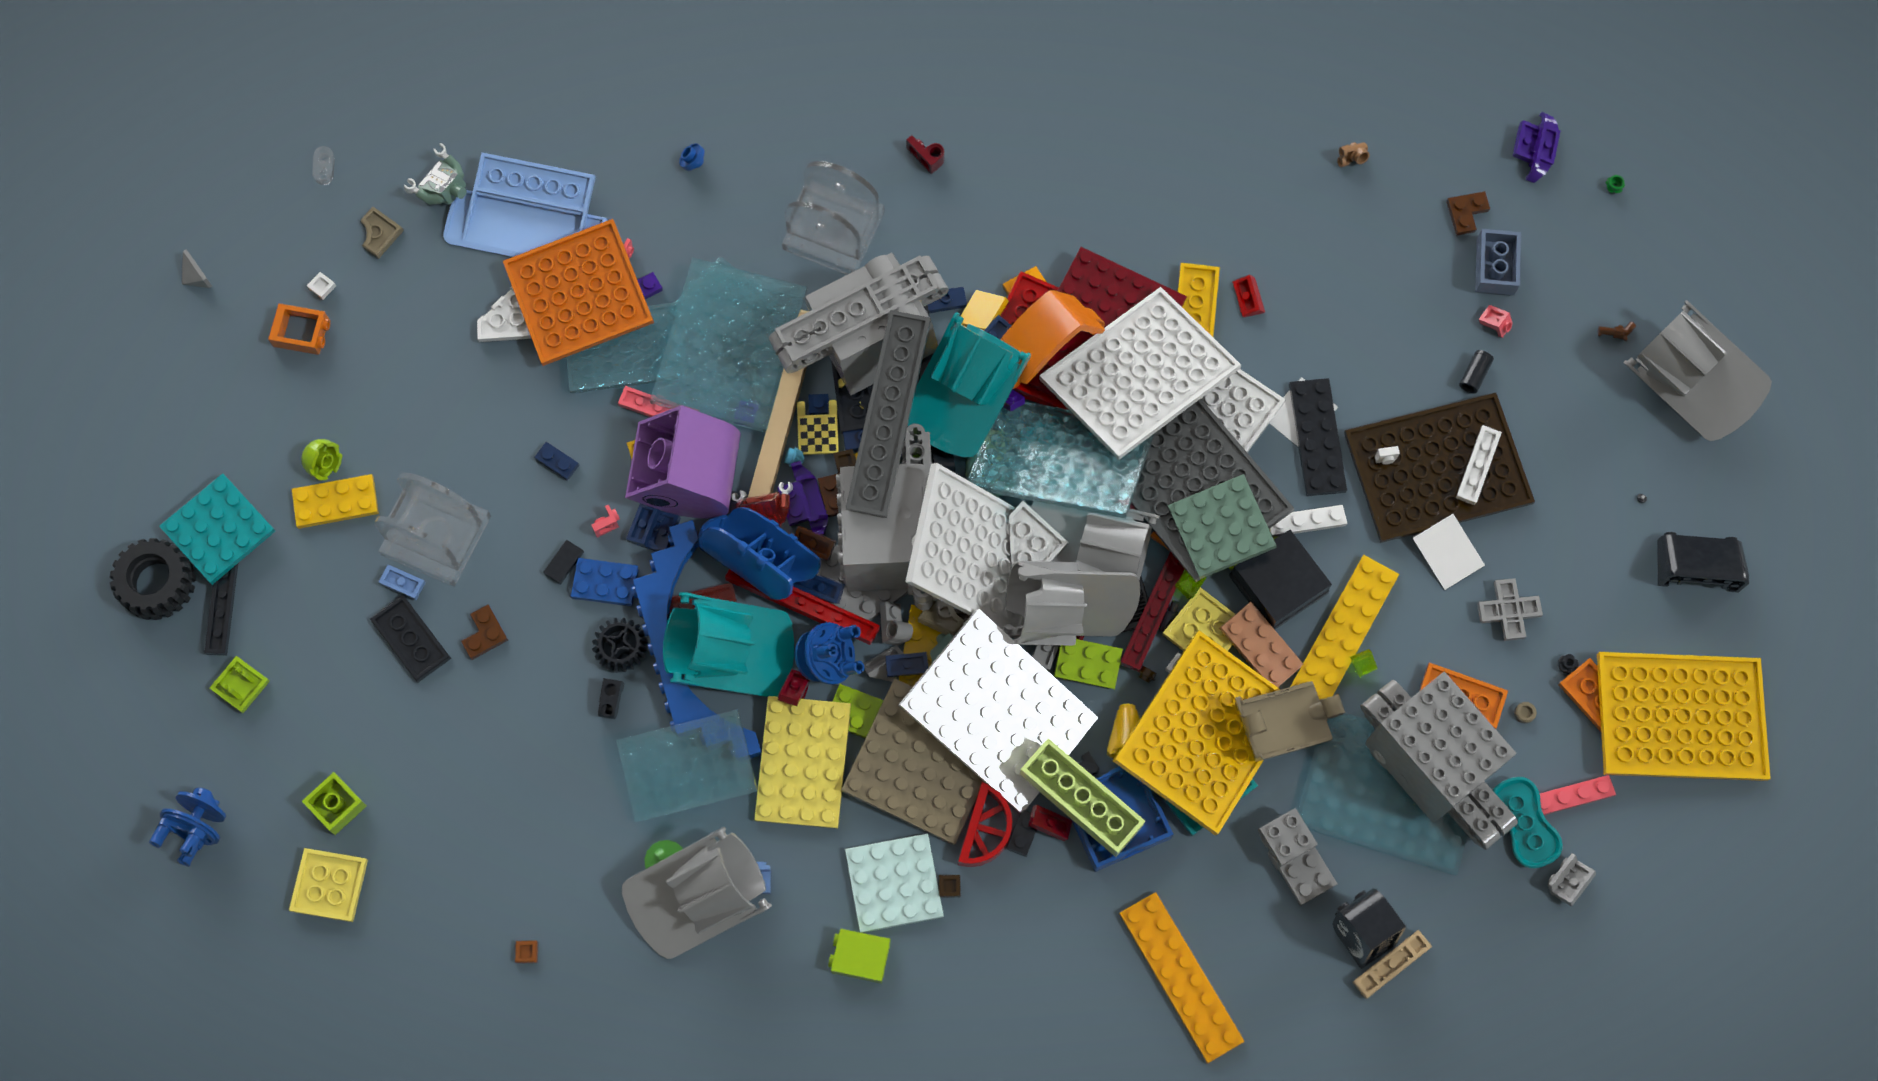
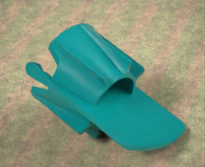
M956 312L951 318L935 353L916 386L908 426L911 424L921 425L925 432H930V445L944 452L961 457H974L979 452L1014 385L1030 360L1031 353L1020 352L1004 341L971 324H968L967 327L963 326L964 318L959 316L960 313Z
M680 592V603L688 604L689 599H693L692 605H695V608H673L668 619L663 641V662L666 672L673 674L670 682L762 697H778L792 669L794 660V634L792 621L788 613L782 610Z

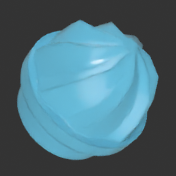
M796 447L794 449L788 448L784 463L789 464L791 467V463L797 461L804 462V455L801 450Z

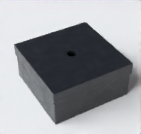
M1291 529L1274 540L1276 544L1275 549L1237 564L1229 574V577L1247 601L1252 602L1274 630L1327 595L1332 585Z

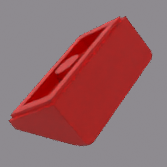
M1249 274L1233 281L1242 317L1265 313L1255 277Z

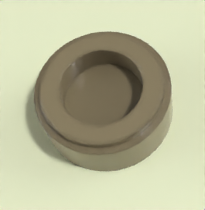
M1529 702L1520 703L1514 711L1515 718L1524 724L1532 722L1537 714L1535 706Z

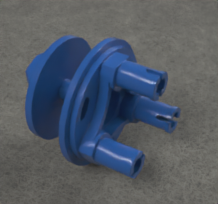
M826 622L804 633L797 641L795 647V661L801 674L810 681L833 685L843 682L849 675L863 672L865 669L864 663L862 661H855V650L851 638H858L860 636V628L856 627V625L842 627L835 623Z
M195 788L192 793L178 792L176 795L177 802L190 811L191 815L174 809H162L160 812L161 821L149 841L151 845L160 848L169 832H173L181 837L185 842L179 849L182 854L177 861L187 867H190L197 851H200L203 845L217 844L220 840L219 834L200 819L204 818L213 822H223L226 818L224 811L218 807L220 801L215 800L212 792L204 788Z

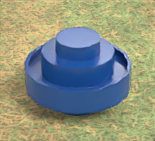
M697 143L687 146L681 153L680 166L687 171L699 168L704 162V148Z

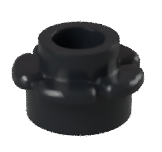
M1572 654L1562 655L1558 660L1559 669L1563 673L1571 674L1579 666L1578 660Z

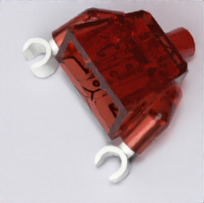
M781 482L779 484V489L782 491L781 495L779 492L747 498L746 492L740 490V498L738 499L737 493H733L732 499L737 502L735 504L736 508L746 507L752 509L769 520L773 519L781 528L789 512L790 495L788 493L792 492L793 485L788 482V488L784 490V483Z

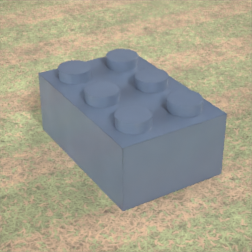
M1481 229L1476 244L1475 292L1515 295L1520 287L1521 232Z

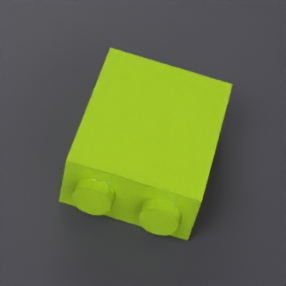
M840 928L839 934L835 933L833 946H836L835 955H830L828 967H831L832 974L882 984L891 940Z

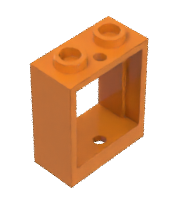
M279 303L268 340L273 347L319 355L321 349L325 346L324 336L330 328V319L325 311ZM290 315L317 320L311 342L284 338Z

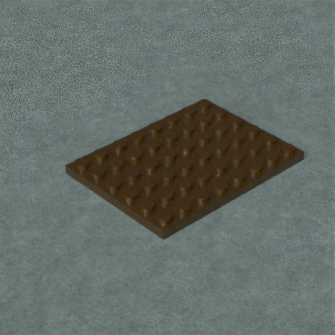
M1497 393L1344 431L1380 543L1422 533L1451 514H1454L1457 521L1461 523L1535 503ZM1484 425L1502 433L1477 503L1472 505L1457 499L1456 496L1480 429ZM1398 446L1400 454L1393 463H1376L1375 454L1378 449Z

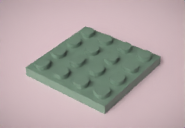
M1244 474L1168 505L1200 579L1276 548L1275 541Z

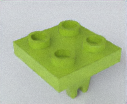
M236 656L211 685L210 689L241 713H244L270 681Z

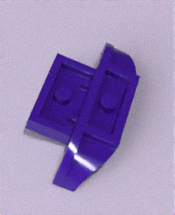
M1544 112L1539 114L1542 120L1538 126L1525 120L1519 123L1512 155L1529 163L1531 170L1526 176V180L1535 183L1545 175L1554 164L1561 130H1558L1555 118Z
M801 461L791 463L796 482L792 483L793 490L788 493L787 508L784 509L788 524L793 526L809 521L811 530L823 535L828 525V514L826 513L817 479L803 466ZM788 484L784 485V490L788 488ZM777 487L782 502V491Z

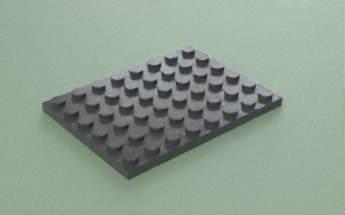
M1199 399L1120 460L1110 451L1098 459L1099 465L1136 510L1160 516L1156 520V524L1148 523V516H1144V520L1147 524H1150L1152 530L1195 582H1198L1200 578L1168 505L1244 474L1269 529L1294 511V507L1202 399Z

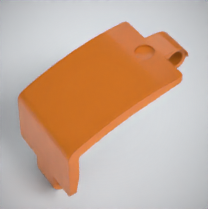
M1054 290L1046 292L1016 320L1000 339L1020 352L1031 353L1030 360L1013 389L1018 387L1021 382L1028 384L1044 365L1080 331L1089 332L1092 335L1102 334L1105 331L1104 321L1092 309L1084 307L1075 296Z

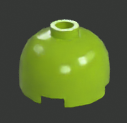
M317 439L310 442L305 447L301 457V463L306 473L319 480L329 479L327 476L332 471L336 473L341 465L342 454L339 453L338 448L340 446L326 439Z

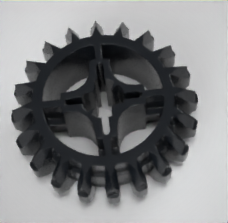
M624 617L621 619V623L618 622L617 618H614L613 624L610 621H606L607 627L605 628L600 625L599 628L602 632H595V636L598 639L592 640V643L596 645L592 648V651L597 653L595 659L600 660L599 664L601 666L606 665L608 671L613 666L615 673H618L620 667L623 672L627 671V666L633 670V663L635 662L640 665L639 657H646L642 651L648 650V647L644 645L648 642V639L643 637L645 635L644 631L640 630L641 626L639 624L634 625L633 620L626 624V618ZM621 631L619 635L611 636V634ZM630 633L636 637L635 648L628 643ZM605 642L612 647L611 657L604 653ZM623 642L624 646L617 648L616 644ZM623 654L630 655L624 659H619Z

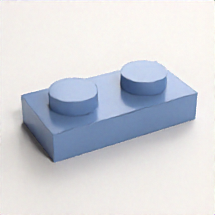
M387 565L379 580L380 585L414 600H417L426 583L424 580L391 565Z

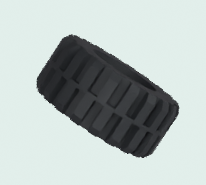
M150 538L149 542L142 539L138 540L137 545L132 543L127 546L129 548L127 551L124 552L122 550L118 554L120 556L119 560H114L112 564L115 569L110 571V578L113 580L110 582V587L114 591V597L133 615L150 620L151 617L155 620H160L163 615L168 618L173 615V611L177 610L179 612L183 609L181 605L184 602L188 603L191 599L188 595L189 593H194L195 586L192 584V582L196 581V575L193 573L194 567L184 553L174 544L163 539L159 541L157 538ZM154 564L168 565L169 578L161 590L150 595H141L137 592V580L144 569Z

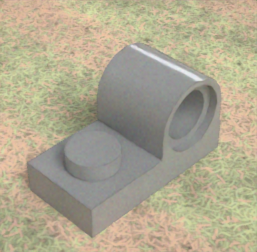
M886 601L880 603L882 643L898 646L908 642L912 638L913 627L910 623L902 622L901 604Z

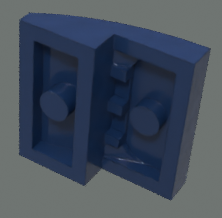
M640 503L626 540L656 552L670 548L668 534H671L669 527L678 525L681 518L679 515L664 512Z

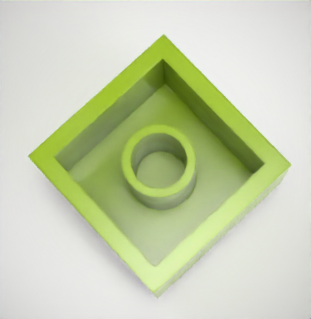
M335 772L302 800L308 809L334 835L340 832L367 807Z

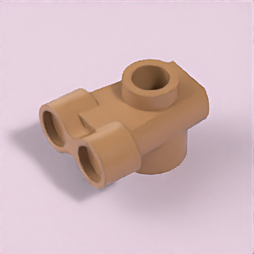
M1353 142L1350 145L1340 147V156L1337 158V163L1340 167L1347 166L1353 161H1356L1358 164L1365 163L1370 156L1367 144L1365 142L1359 144Z

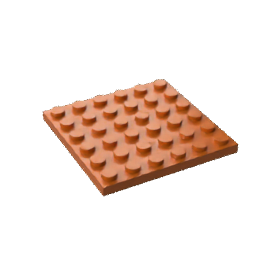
M613 219L503 261L542 366L654 323Z

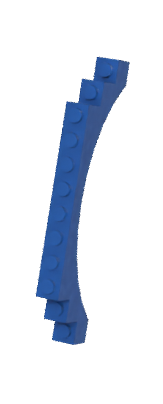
M693 520L669 527L671 534H668V539L673 547L651 553L653 560H649L652 571L655 573L633 579L635 586H631L634 598L639 599L640 605H637L639 616L644 617L643 631L645 636L650 638L651 643L648 644L651 656L655 655L656 663H653L656 675L660 674L662 682H659L661 693L666 694L668 700L664 704L667 713L672 714L673 721H670L672 732L677 733L679 738L703 731V733L699 734L703 746L707 745L709 750L732 743L733 745L729 746L732 758L736 757L738 762L761 756L762 751L756 732L728 722L710 710L690 690L688 685L671 683L670 679L673 678V674L667 673L665 670L663 641L670 615L674 588L684 566L699 546L698 534Z

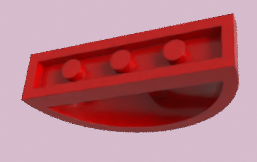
M981 783L959 857V866L976 867L987 864L1003 852L1009 841L1012 830L1010 807L1004 796L987 783ZM987 795H990L999 805L982 814ZM1003 811L1006 819V831L979 823ZM978 831L1002 837L1003 839L989 853ZM975 840L983 856L969 858Z

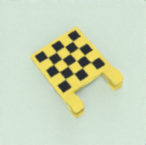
M829 400V414L805 415V402L798 401V448L803 452V455L839 452L837 401Z

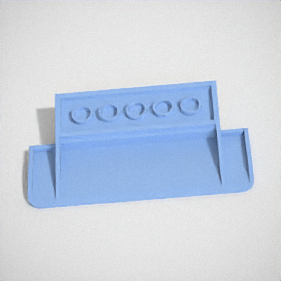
M482 152L473 191L466 190L464 198L459 199L456 197L451 203L443 236L445 241L451 245L514 257L603 223L608 219L588 214L596 178L595 175Z

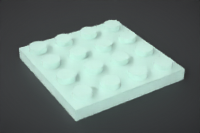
M928 834L845 849L860 933L944 917Z

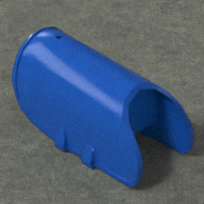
M746 507L736 508L729 515H721L708 520L702 525L698 534L699 547L702 551L771 599L781 600L788 598L792 594L793 583L812 579L820 571V558L800 543L795 535L785 532L773 519L769 520L758 512Z

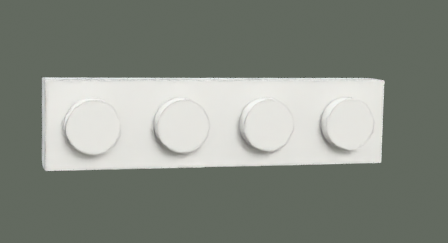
M1482 425L1456 496L1457 499L1472 505L1477 503L1502 432Z
M1343 505L1292 512L1269 530L1272 537L1281 536L1289 529L1296 534L1343 527L1348 523Z

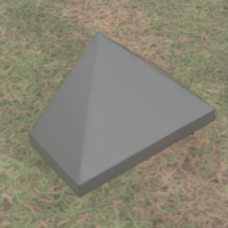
M187 249L184 250L182 284L204 288L212 287Z
M895 645L865 662L864 671L869 677L893 682L894 678L896 679L897 677L887 678L885 656L904 653Z

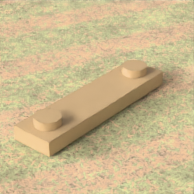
M1417 930L1352 983L1364 998L1367 999L1432 946L1423 934Z

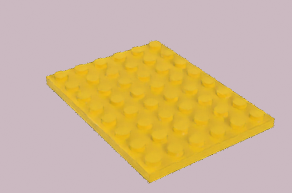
M1198 630L1113 762L1216 836L1221 831L1263 760L1255 762L1235 704V698L1240 696L1244 700L1280 689Z
M1619 652L1597 653L1604 775L1768 781L1771 779L1761 658Z

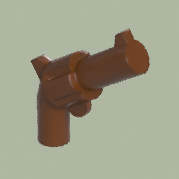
M1629 322L1625 328L1622 325L1614 328L1599 326L1598 336L1602 334L1610 335L1613 338L1627 341V336L1632 333L1636 324Z

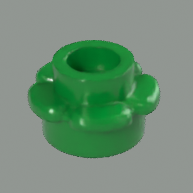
M1613 175L1606 180V188L1611 193H1620L1625 187L1624 179L1619 175Z

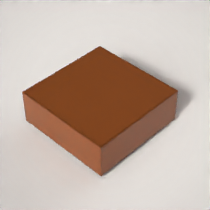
M516 941L515 963H538V941Z

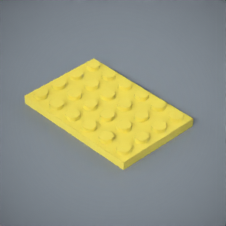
M768 696L755 821L838 829L851 703L801 699L798 706L779 701L778 697Z

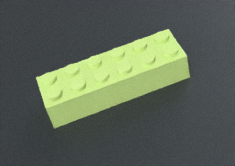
M1049 738L1020 769V775L1115 857L1118 856L1145 823L1143 818Z

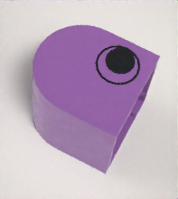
M682 405L638 422L625 498L684 517L710 519L726 515L729 511L741 437L740 431L730 423Z

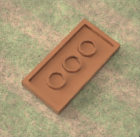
M1252 602L1245 605L1219 628L1254 671L1276 687L1284 683L1303 665L1302 661Z

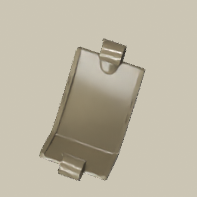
M1312 681L1244 700L1240 696L1235 698V704L1255 762L1331 741L1333 737L1327 720L1345 714L1339 693L1319 700Z

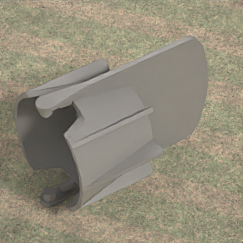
M1686 300L1684 302L1685 305L1681 308L1683 311L1637 356L1636 361L1631 357L1623 363L1700 435L1709 441L1719 440L1737 430L1753 416L1768 395L1772 381L1761 368ZM1690 310L1695 313L1691 317L1687 314ZM1638 362L1641 366L1636 370L1633 366Z
M1045 489L1036 496L1031 508L1069 542L1052 562L1078 563V571L1134 573L1140 581L1152 527L1150 524L1136 522L1135 520L1143 521L1144 516H1148V523L1156 524V520L1160 518L1159 515L1051 489Z
M1015 561L1009 572L1007 582L1006 610L1023 616L1024 624L1023 626H1017V628L1011 624H1006L1002 630L1011 638L1019 637L1013 639L1016 645L1073 646L1076 644V636H1117L1127 627L1138 607L1140 598L1139 579L1136 574L1129 572L1078 571V563Z
M725 827L714 831L690 846L628 878L622 884V896L634 926L644 940L659 955L667 959L674 958L731 927L766 911L772 906L765 898L758 902L760 906L758 909L755 904L750 903V900L765 892V882L760 868L747 846L734 833L731 832L727 835Z

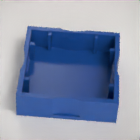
M1120 766L1096 779L1143 818L1145 823L1118 856L1115 857L1072 820L1095 872L1166 842L1174 835L1161 807L1152 794V790Z

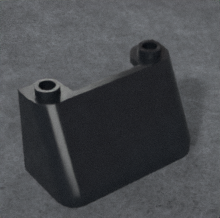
M1666 532L1657 540L1658 586L1668 587L1669 582H1677V585H1681L1684 582L1722 585V588L1729 586V592L1739 593L1749 584V572L1742 542L1737 540L1736 537L1722 539L1677 535L1675 532Z

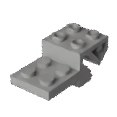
M1296 808L1259 828L1258 832L1262 843L1269 849L1268 856L1276 870L1280 871L1300 906L1337 885L1336 880L1315 848L1318 845Z

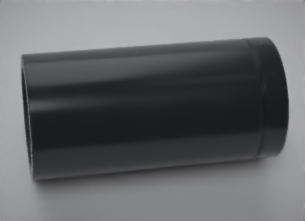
M1483 350L1475 352L1459 383L1461 389L1471 394L1478 392L1494 360L1490 353Z

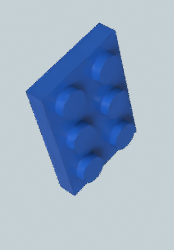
M578 558L571 598L632 606L634 595L631 586H635L633 579L637 578L639 567L638 565Z

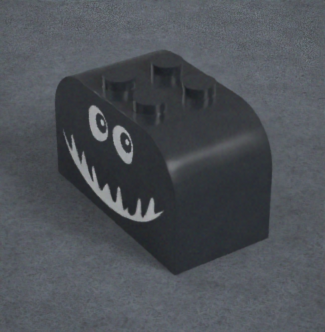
M1375 888L1368 892L1363 890L1354 897L1355 900L1352 903L1345 902L1338 907L1332 923L1335 933L1360 969L1395 947L1407 927L1386 898Z

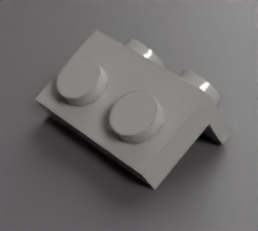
M1572 853L1569 858H1565L1562 861L1559 871L1550 877L1548 881L1550 894L1573 906L1596 876V871L1578 861L1576 855Z

